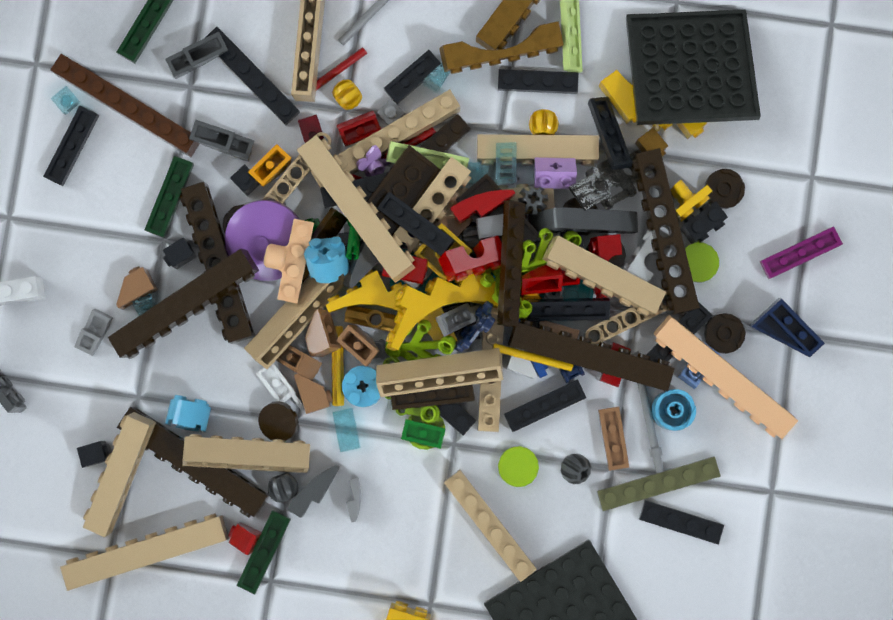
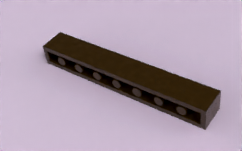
M239 249L110 335L108 339L119 358L132 359L139 354V350L154 345L156 343L155 340L160 336L165 337L172 333L171 329L175 326L179 327L189 321L188 318L193 314L196 316L205 311L204 307L211 303L213 305L222 299V295L234 292L243 281L248 282L255 277V273L260 270L249 252L245 249Z
M524 319L520 320L519 327L512 328L508 341L510 347L667 392L669 390L675 370L674 367L669 366V361L658 358L657 362L650 360V356L642 353L634 356L630 354L631 350L619 347L618 351L610 349L611 345L604 342H599V345L591 343L592 339L583 336H580L579 339L572 338V333L562 330L558 334L552 332V327L540 325V328L532 326L533 322Z
M136 407L128 409L124 416L135 412L156 422L146 446V451L150 449L155 452L154 456L163 462L167 460L172 463L171 467L179 473L184 471L194 483L199 484L201 482L206 486L205 490L209 493L221 495L224 497L222 499L223 502L232 507L236 505L240 508L239 512L250 518V516L255 517L258 515L269 498L268 493L231 469L183 466L184 439ZM119 423L116 428L121 430L122 428L120 427Z

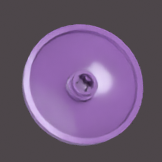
M257 200L246 204L235 212L227 225L225 246L228 256L239 249H245L249 252L260 270L255 273L253 279L260 281L281 279L282 272L280 270L265 267V251L269 244L287 246L293 220L299 219V217L286 205L273 200Z

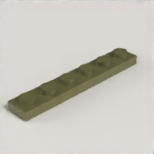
M710 457L598 490L597 495L602 511H606L721 477L715 457Z

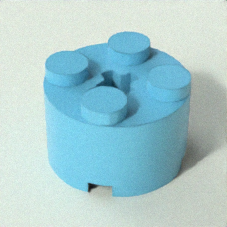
M340 237L314 238L309 242V246L304 252V257L311 278H315L316 282L332 283L339 280L338 277L343 273L345 276L349 272L350 265L346 258L345 245Z
M357 366L348 371L344 376L342 391L345 398L351 404L358 407H369L380 400L381 397L376 385L375 369L368 366ZM361 381H364L365 384L369 385V387L365 389L366 392H363L361 389H358V386L361 385Z
M672 389L668 390V392L663 391L656 396L652 403L651 412L658 426L666 430L678 431L692 424L696 416V406L692 397L687 392ZM676 406L677 413L671 414L670 407Z
M175 395L174 399L170 400L165 424L171 426V423L176 424V428L199 432L201 428L202 432H206L211 407H209L207 401L195 399L194 402L187 400V397Z

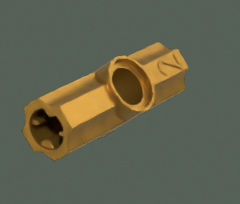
M350 306L346 309L344 322L390 332L394 330L396 325L394 323L396 315ZM374 315H380V324L373 325L371 318Z

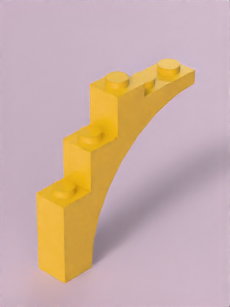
M616 70L600 82L599 88L606 97H609L611 104L626 124L631 121L635 123L636 113L633 85ZM707 122L678 123L676 125L685 137L689 139L691 136L696 138L702 134ZM654 124L652 126L658 132L662 128L664 131L673 124Z
M371 269L360 280L362 287L358 288L356 285L346 290L347 294L342 297L339 294L328 299L329 303L325 305L329 313L356 305H378L401 312L402 309L395 307L397 302L395 296L399 289L408 285L407 283L402 285L399 282L391 286L392 291L388 292L378 271L373 272ZM441 307L421 319L428 320L431 323V329L428 331V334L433 341L441 340L444 337L435 319L444 314ZM454 332L446 335L452 336L456 341H458Z
M471 274L459 282L455 279L456 285L439 277L432 279V281L429 280L425 288L426 294L410 286L399 289L395 296L397 301L395 307L402 309V311H399L394 319L396 325L386 338V342H388L386 348L392 351L399 350L405 337L416 323L430 312L442 306L461 302L484 304L486 301H489L493 304V308H498V303L492 299L495 281L490 287H484L480 283L482 275L474 276V274Z

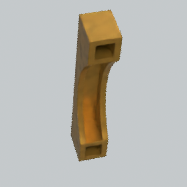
M558 21L539 25L523 42L507 49L485 50L470 46L461 41L442 45L439 50L444 72L450 71L451 74L463 72L462 68L470 67V70L482 68L481 64L489 63V66L501 64V60L505 59L513 62L520 60V56L524 55L532 58L539 56V52L546 51L547 54L555 53L564 44Z

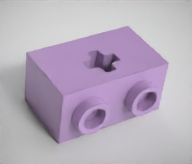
M535 157L534 188L541 186L542 188L575 189L577 176L575 158Z

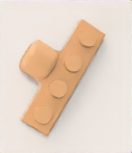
M294 219L288 245L269 244L266 248L264 256L265 267L282 272L278 300L298 303L306 265L304 252L311 241L313 222Z

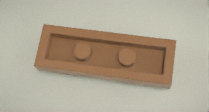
M619 407L598 410L608 470L629 468Z

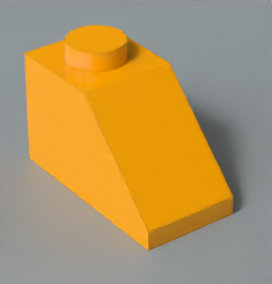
M276 144L248 173L264 187L276 179L291 164L292 158Z

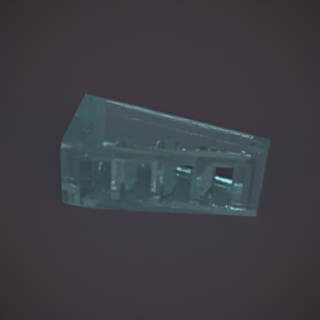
M441 63L423 80V85L438 93L450 71L445 72L443 63Z
M517 142L496 143V184L517 183ZM512 148V153H501V149ZM501 157H512V161H501ZM501 165H512V169H501ZM501 173H512V177H501Z

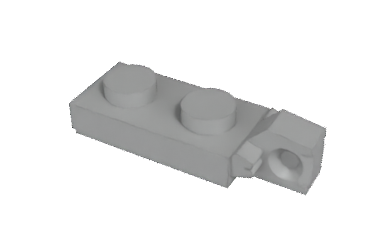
M467 302L436 317L435 319L443 336L475 322L474 314L481 304L470 307Z

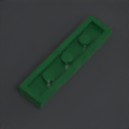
M148 0L116 53L135 64L174 0Z
M176 156L173 157L144 231L165 238L179 204L180 195H182L181 189L185 188L194 163Z
M272 510L236 586L254 595L256 594L291 518Z

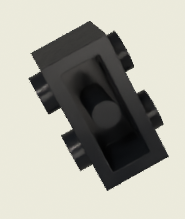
M716 201L713 204L707 202L699 208L700 213L694 216L691 214L683 220L684 225L680 227V230L691 244L695 241H698L700 244L709 237L707 233L710 230L714 229L716 232L725 225L723 221L728 216Z

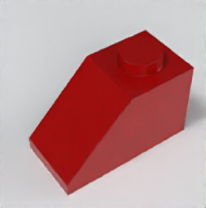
M240 522L236 526H232L228 534L231 537L228 543L242 553L249 555L253 552L262 532Z

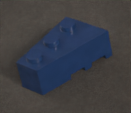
M778 298L749 325L808 357H811L825 344L782 298Z

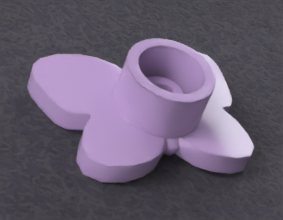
M374 145L366 153V158L359 159L356 165L360 171H365L366 177L384 173V166H388L392 162L381 159V151L377 145Z

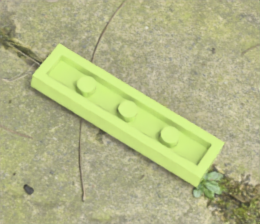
M560 0L561 29L564 44L562 46L563 69L568 72L580 73L583 72L579 0Z
M390 141L386 161L395 163L408 145ZM410 145L441 170L450 157H453L466 168L468 166V157Z

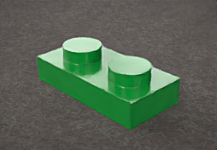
M406 419L401 439L441 449L446 429Z

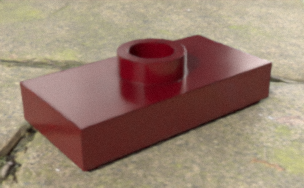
M317 114L298 120L305 143L317 133L322 132ZM319 136L320 140L325 139L324 136Z

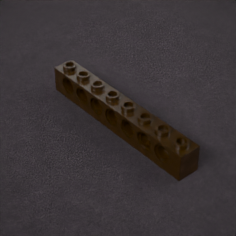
M658 148L637 153L633 157L634 160H632V169L638 175L639 180H636L637 189L643 195L641 205L643 211H647L648 219L646 220L648 231L652 232L653 239H651L653 251L657 252L656 266L658 271L662 272L661 286L667 292V309L672 312V315L696 310L700 307L661 150ZM647 168L652 169L654 177H647L644 170ZM651 188L657 189L659 197H652L649 190ZM661 208L664 211V216L657 217L654 209ZM661 227L669 231L668 237L660 235L659 229ZM665 247H670L673 249V257H667L665 255ZM670 267H675L678 269V277H672L670 275ZM675 287L683 289L684 294L682 297L675 295Z
M203 181L182 188L180 200L183 207H186L188 211L186 219L189 226H192L194 233H192L195 245L199 246V261L201 264H204L207 271L212 268L213 260L219 258L222 261L228 257L209 186ZM202 202V209L195 211V204ZM207 220L209 223L208 228L201 230L200 224ZM213 239L215 245L212 249L208 250L206 243ZM238 285L239 288L234 292L222 295V299L216 303L218 308L216 316L219 322L222 321L224 327L222 329L223 338L225 341L228 340L230 344L255 337L240 285ZM227 297H231L233 300L230 307H225L224 300ZM233 316H237L239 322L236 326L232 327L230 319Z

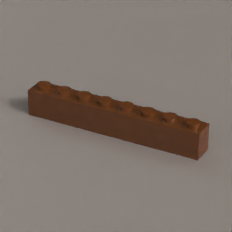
M60 54L50 69L57 77L190 158L200 145L189 139L190 131L65 55Z

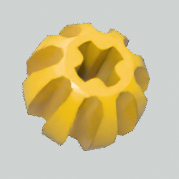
M349 79L338 82L332 91L335 100L345 110L357 107L362 99V93L353 81Z
M541 109L533 112L530 116L529 129L533 135H554L557 132L559 121L554 112Z

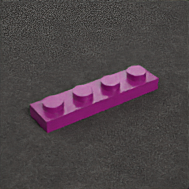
M833 226L761 260L760 264L769 280L839 247L843 243Z

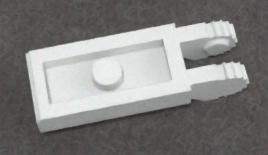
M275 363L268 369L263 367L256 372V375L276 401L286 403L290 398H293L296 405L301 410L304 409L303 402L296 395L297 392Z

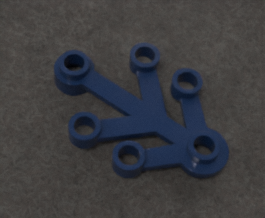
M486 301L478 307L474 314L478 317L477 324L472 327H463L459 334L462 338L457 343L455 350L462 353L464 349L467 350L480 332L487 333L495 322V318L491 314L492 303Z

